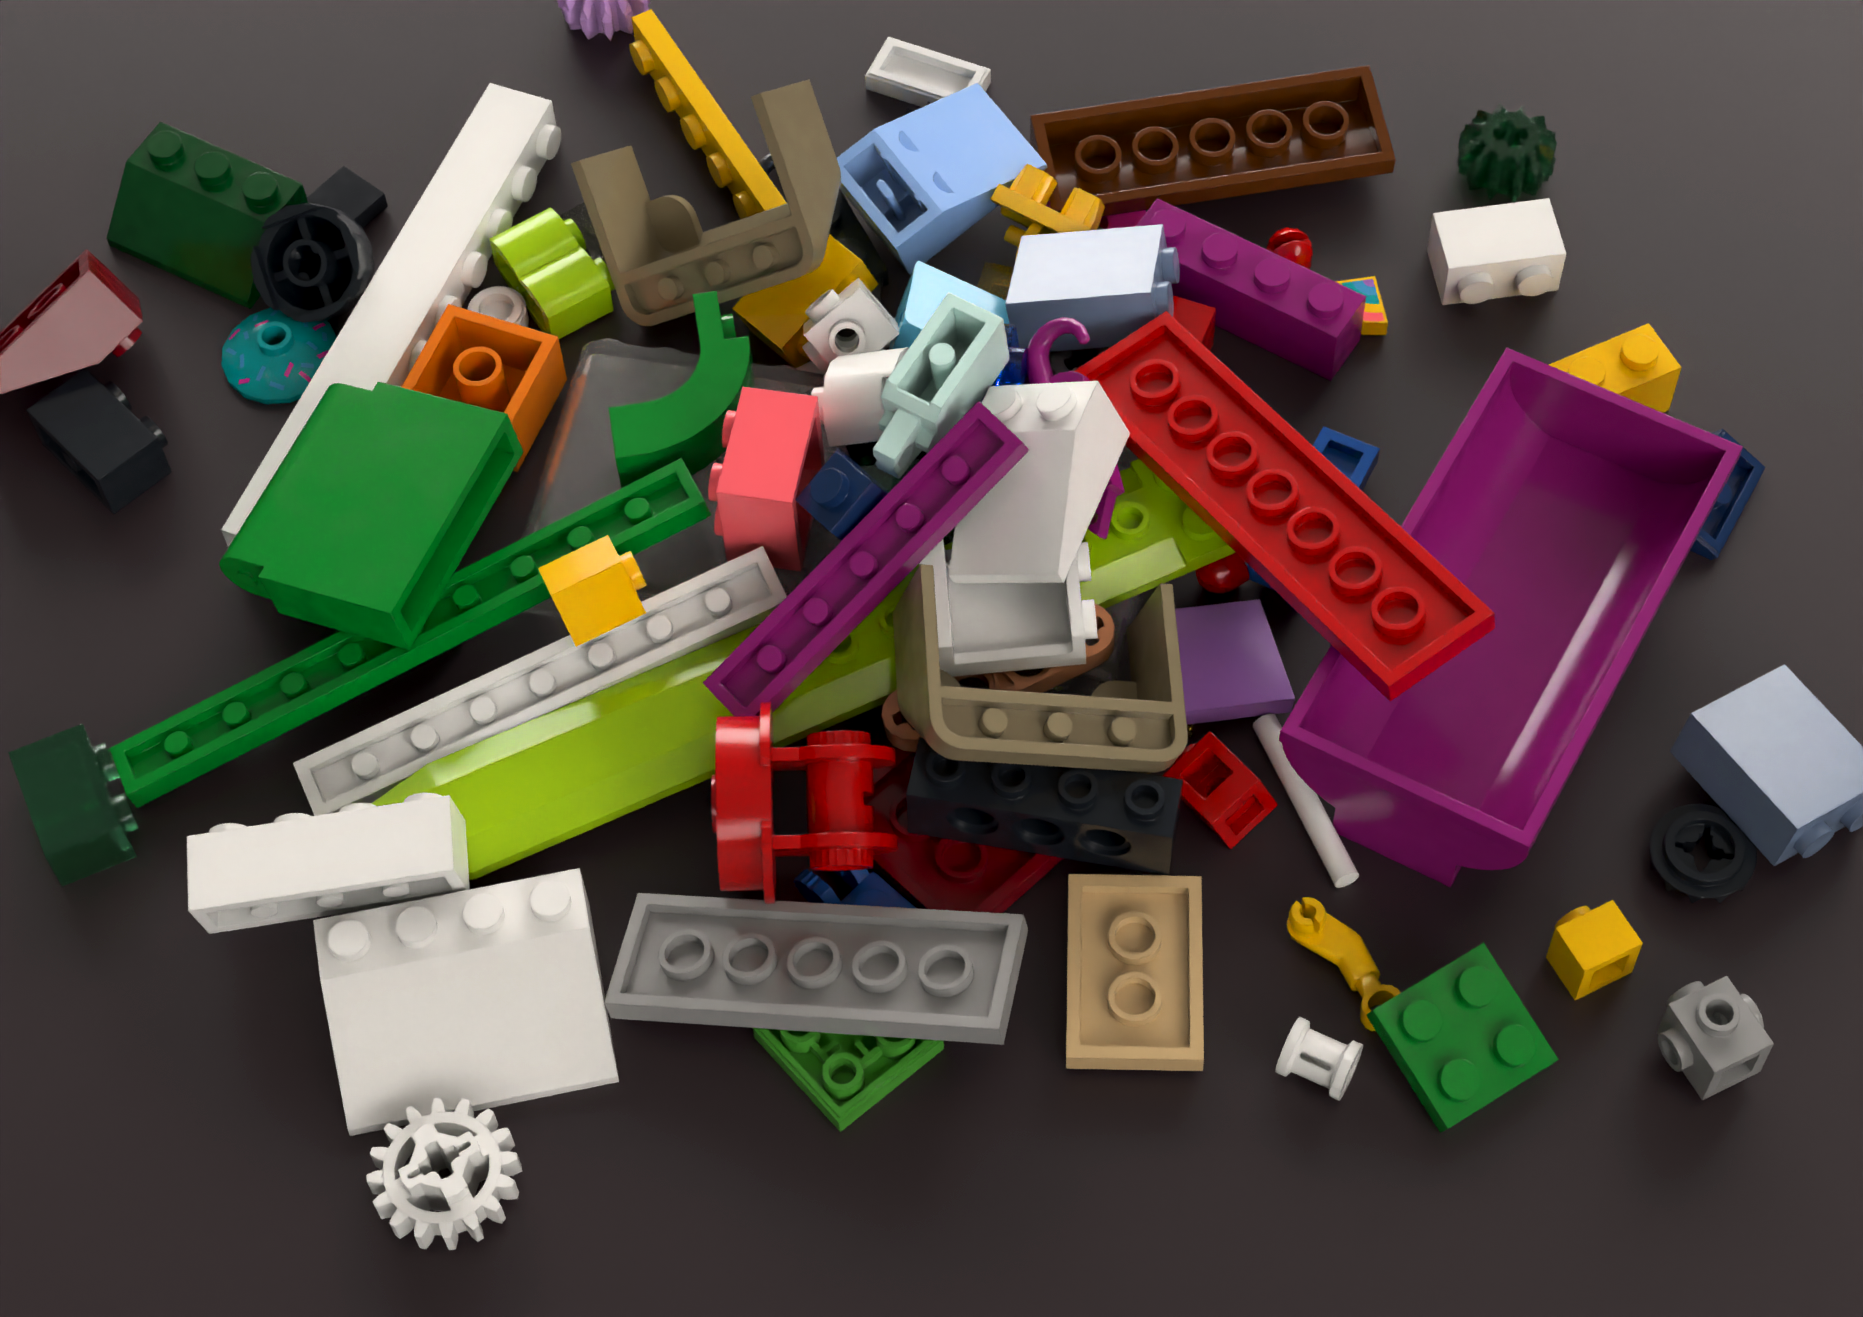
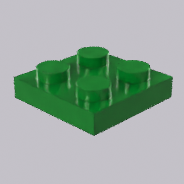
M1484 942L1366 1014L1440 1133L1559 1060Z

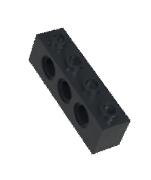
M919 737L906 793L908 833L1169 875L1179 822L1183 779L1133 771L952 760L938 754L922 737Z

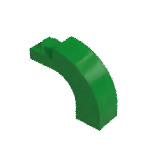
M717 291L692 294L700 341V357L696 369L690 378L677 390L662 398L608 407L621 488L680 458L683 459L690 474L693 475L719 458L727 449L722 446V429L726 412L728 410L736 411L742 387L754 388L755 383L749 336L736 337L732 313L720 315Z

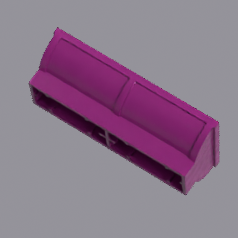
M1506 347L1401 525L1409 535L1495 613V629L1391 702L1331 645L1280 730L1279 741L1282 742L1286 758L1295 772L1315 793L1335 807L1333 826L1337 833L1448 887L1452 886L1462 866L1480 870H1503L1522 863L1533 847L1586 744L1637 652L1642 639L1722 489L1734 470L1743 446Z

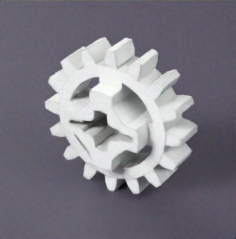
M440 1097L433 1098L431 1114L423 1117L413 1106L406 1108L409 1124L405 1128L401 1129L389 1123L383 1128L391 1143L389 1148L372 1147L370 1151V1156L375 1166L380 1170L367 1174L366 1178L372 1193L378 1195L372 1202L380 1218L392 1217L389 1224L395 1236L399 1239L409 1234L414 1228V1237L419 1248L422 1249L429 1247L435 1235L443 1236L448 1250L456 1249L458 1233L468 1231L477 1242L484 1239L480 1223L484 1219L489 1218L494 1222L502 1224L506 1217L499 1203L500 1199H517L519 1195L516 1182L510 1176L522 1172V1166L518 1154L510 1152L515 1143L508 1127L497 1130L498 1122L494 1112L489 1108L474 1118L469 1099L464 1098L458 1103L454 1112L446 1111ZM412 1154V1157H411V1159H410L409 1164H407L406 1166H404L405 1163H406V1161H407V1159H408V1158L410 1157V1155ZM448 1168L452 1174L447 1178L441 1179L437 1172ZM486 1179L482 1189L475 1196L479 1183ZM432 1209V1210L441 1211V1212H431V1211H429V1210Z

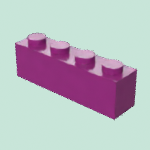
M1157 198L1136 226L1163 224L1167 248L1176 247L1179 257L1180 277L1179 283L1171 284L1173 295L1216 308L1215 326L1332 381L1360 341L1366 296Z

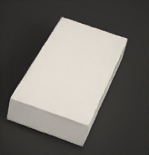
M891 37L886 39L865 75L867 90L920 107L926 106L928 101L933 103L976 83L986 92L991 83V69Z

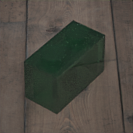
M83 723L8 752L44 855L62 886L137 857L128 833L139 829V825L126 794L122 793L114 796L109 781L120 777L110 749L106 742L94 746Z

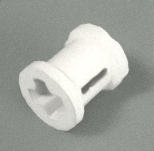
M1299 1017L1282 1048L1275 1072L1285 1077L1292 1072L1329 1089L1330 1097L1340 1101L1352 1079L1364 1045L1354 1040L1348 1045L1310 1029V1021Z

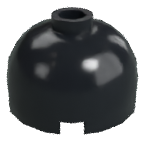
M317 203L285 206L268 217L261 227L265 231L260 237L259 246H253L250 258L253 282L264 302L273 310H280L286 316L291 317L292 320L302 323L334 320L354 309L372 280L375 268L372 245L362 226L345 212Z

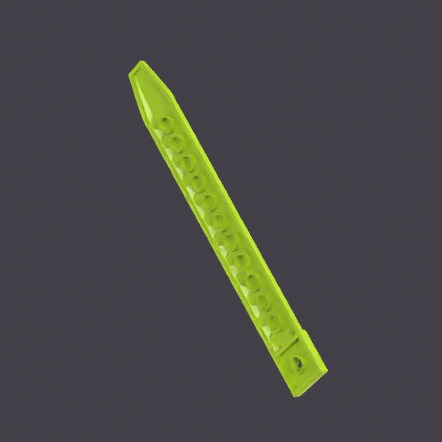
M1140 459L1130 462L1129 468L1120 471L1125 492L1116 497L1107 538L1102 539L1087 529L1082 542H1088L1091 581L1079 582L1081 600L1094 599L1095 604L1106 609L1155 588L1160 583L1169 582L1236 552ZM953 542L944 545L945 550L952 549ZM919 564L772 713L774 748L787 746L807 737L811 733L822 731L884 704L891 693L897 690L893 611L916 573ZM760 624L430 762L371 804L383 806L402 803L408 796L417 793H436L441 796L450 795L466 820L469 880H473L710 779L712 775H715L717 717L733 716V714L712 694L703 682Z

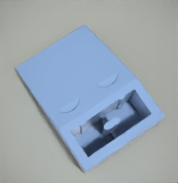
M978 83L873 129L837 157L841 171L840 189L909 275L913 272L917 261L927 262L999 206L991 201V197L998 184L1010 188L1026 164H1030L1042 171L1048 168L1045 161Z

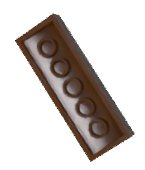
M1370 65L1030 115V145L1047 164L1048 168L1044 172L1054 177L1058 183L1047 202V207L1059 213L1062 211L1074 187L1080 188L1101 199L1105 206L1102 214L1103 217L1148 210L1157 198L1176 206L1393 173L1396 161Z

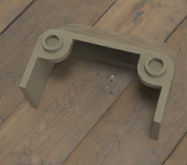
M810 79L751 96L787 200L786 204L703 232L694 208L684 198L677 195H666L650 200L631 145L571 163L620 304L625 314L633 322L641 326H654L695 312L692 294L717 291L718 303L720 304L799 278L815 271L821 265L825 256L840 188L841 171Z
M920 564L893 611L899 709L903 717L930 747L945 758L960 761L1154 773L1169 768L1187 745L1188 731L1173 584L1160 583L1126 630L1131 681L1114 680L1102 683L1090 696L961 687L952 675L940 669L933 565Z

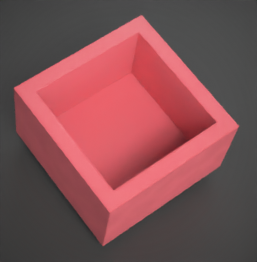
M742 387L737 410H728L724 418L722 446L727 449L723 464L714 463L709 478L708 497L710 501L717 502L714 533L717 536H723L727 562L763 546L773 568L801 572L814 517L796 501V498L825 463L818 396Z

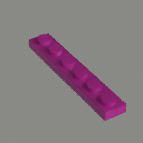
M978 401L724 660L703 684L733 716H760L761 702H771L773 713L1026 455L1029 449Z

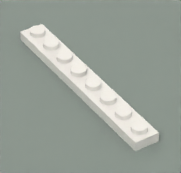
M761 546L642 601L641 603L646 614L576 647L571 636H566L294 762L293 765L314 816L338 813L343 806L348 804H371L430 762L763 622L787 595L764 547Z

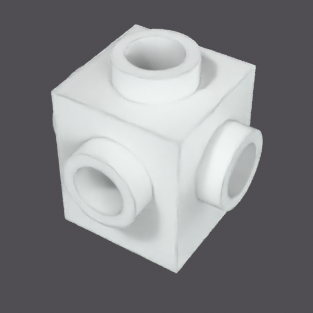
M857 278L838 295L833 289L826 291L806 309L805 314L810 319L803 324V335L807 338L808 342L802 348L811 361L826 374L830 362L838 356L885 350L883 347L900 334L898 323L864 283ZM845 328L855 331V334L850 337H841L837 333Z

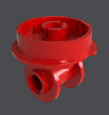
M761 702L760 716L717 717L715 775H712L711 809L713 833H717L720 890H763L765 904H775L776 857L810 856V869L854 871L873 868V855L896 852L898 850L897 836L887 833H875L874 807L864 805V797L874 794L873 769L895 765V749L888 746L871 745L870 733L851 730L815 732L807 735V746L774 748L771 702ZM775 771H806L807 834L775 835L772 786H775Z

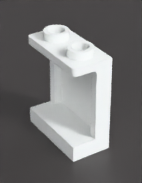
M944 539L919 563V566L920 564L933 565L941 670L955 677L1086 664L1085 640L1098 638L1094 599L1081 600L1079 583L1091 581L1088 542L1081 543L1064 583L954 584L949 576L952 549L945 550Z

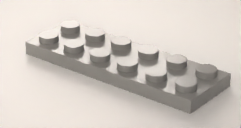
M638 893L604 1005L610 1018L1004 1045L1028 927L1024 914L775 901V904H765L764 900Z

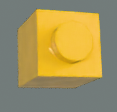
M608 535L538 568L576 647L646 614L636 592L647 586L645 579L631 551L619 556Z

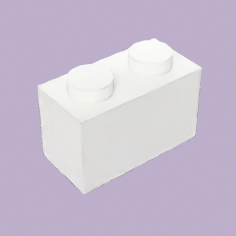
M1549 198L1433 213L1427 253L1442 305L1457 303L1477 304L1488 299L1519 295L1537 296L1545 292L1558 290L1566 251Z

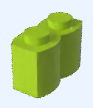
M550 207L489 239L497 269L507 285L523 296L528 312L542 332L558 336L561 339L614 311L611 291L615 287L608 267L600 257L593 260L585 251L586 243L583 235L572 219L569 218L563 221Z

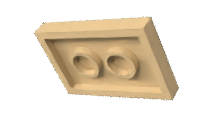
M1068 874L1066 1069L1203 1071L1202 876Z

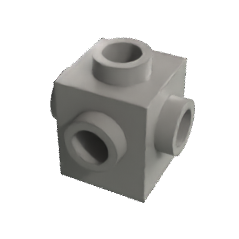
M1728 976L1707 986H1704L1701 981L1692 982L1670 996L1666 1002L1667 1009L1657 1031L1658 1044L1663 1057L1670 1067L1677 1072L1683 1071L1701 1100H1705L1761 1072L1774 1043L1764 1030L1763 1018L1755 1002L1748 995L1739 994Z

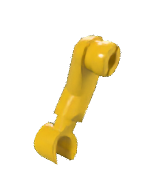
M1303 897L1302 905L1296 900L1290 908L1287 920V930L1291 938L1339 967L1350 989L1358 991L1362 997L1360 1008L1362 1024L1366 1029L1376 1031L1366 1014L1371 1012V1007L1382 1005L1401 992L1392 985H1381L1378 980L1380 972L1361 936L1355 930L1326 913V909L1317 899Z

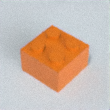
M448 304L401 387L508 414L523 449V454L513 470L518 472L567 381L558 336Z

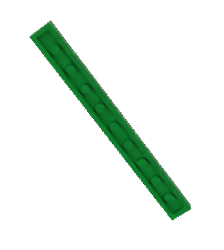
M680 458L455 572L410 650L339 631L109 748L126 796L136 808H139L551 598L538 568L608 535L619 556L631 551L632 555H635L712 516L683 459Z

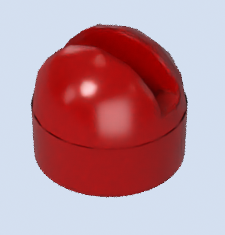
M1286 227L1272 235L1267 243V250L1310 270L1313 247L1305 232L1297 228Z
M1237 553L1196 570L1199 584L1208 592L1218 594L1232 591L1249 580L1247 566Z

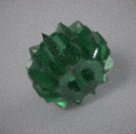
M1501 103L1498 104L1493 114L1478 110L1475 118L1472 119V124H1465L1458 143L1457 165L1459 167V174L1467 176L1469 190L1486 188L1489 201L1497 194H1506L1513 203L1521 195V192L1536 196L1539 188L1542 187V182L1548 181L1550 175L1553 174L1556 158L1554 157L1557 146L1556 132L1546 129L1545 117H1527L1524 105L1516 112H1508Z

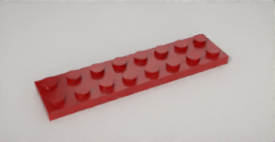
M1167 311L1074 370L1089 378L1090 381H1098L1130 432L1125 445L1390 702L1495 629V613Z

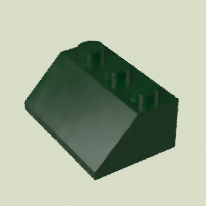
M160 121L126 161L106 239L109 246L251 309L261 296L253 282L250 260L253 246H259L260 237L265 231L261 227L268 217L285 206L308 203L302 183Z

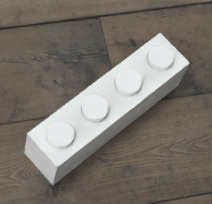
M417 793L408 796L404 802L376 806L370 803H353L343 806L338 813L319 816L289 813L277 817L274 823L248 827L237 823L219 824L212 827L209 833L187 836L188 911L209 934L368 910L470 890L466 820L450 795L441 796L436 793Z

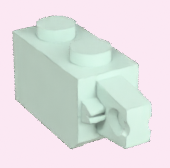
M948 292L886 380L881 395L884 414L878 424L880 426L879 429L883 433L873 448V455L877 459L875 464L878 469L900 479L921 451L928 453L978 401L981 402L989 386H992L1010 360L1003 318Z

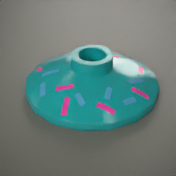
M270 307L249 315L232 329L222 348L221 366L230 386L244 398L264 404L291 403L301 398L337 337L327 320L302 323L292 320L291 317L286 316L280 310H273Z

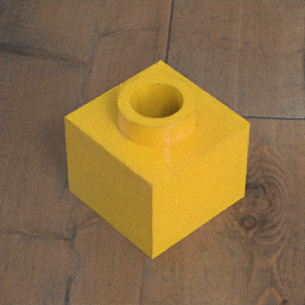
M1611 900L1593 910L1588 906H1581L1565 914L1555 924V930L1546 958L1573 999L1577 1000L1632 973L1643 942L1614 900Z

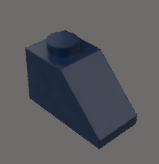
M837 448L800 492L796 501L830 533L842 541L889 492L847 454Z

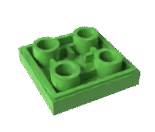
M753 1028L754 1038L840 1132L944 1049V1041Z

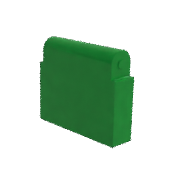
M377 382L372 391L342 383L331 384L220 560L219 566L221 571L230 581L243 590L271 599L280 614L410 650L523 454V449L508 414L382 382Z

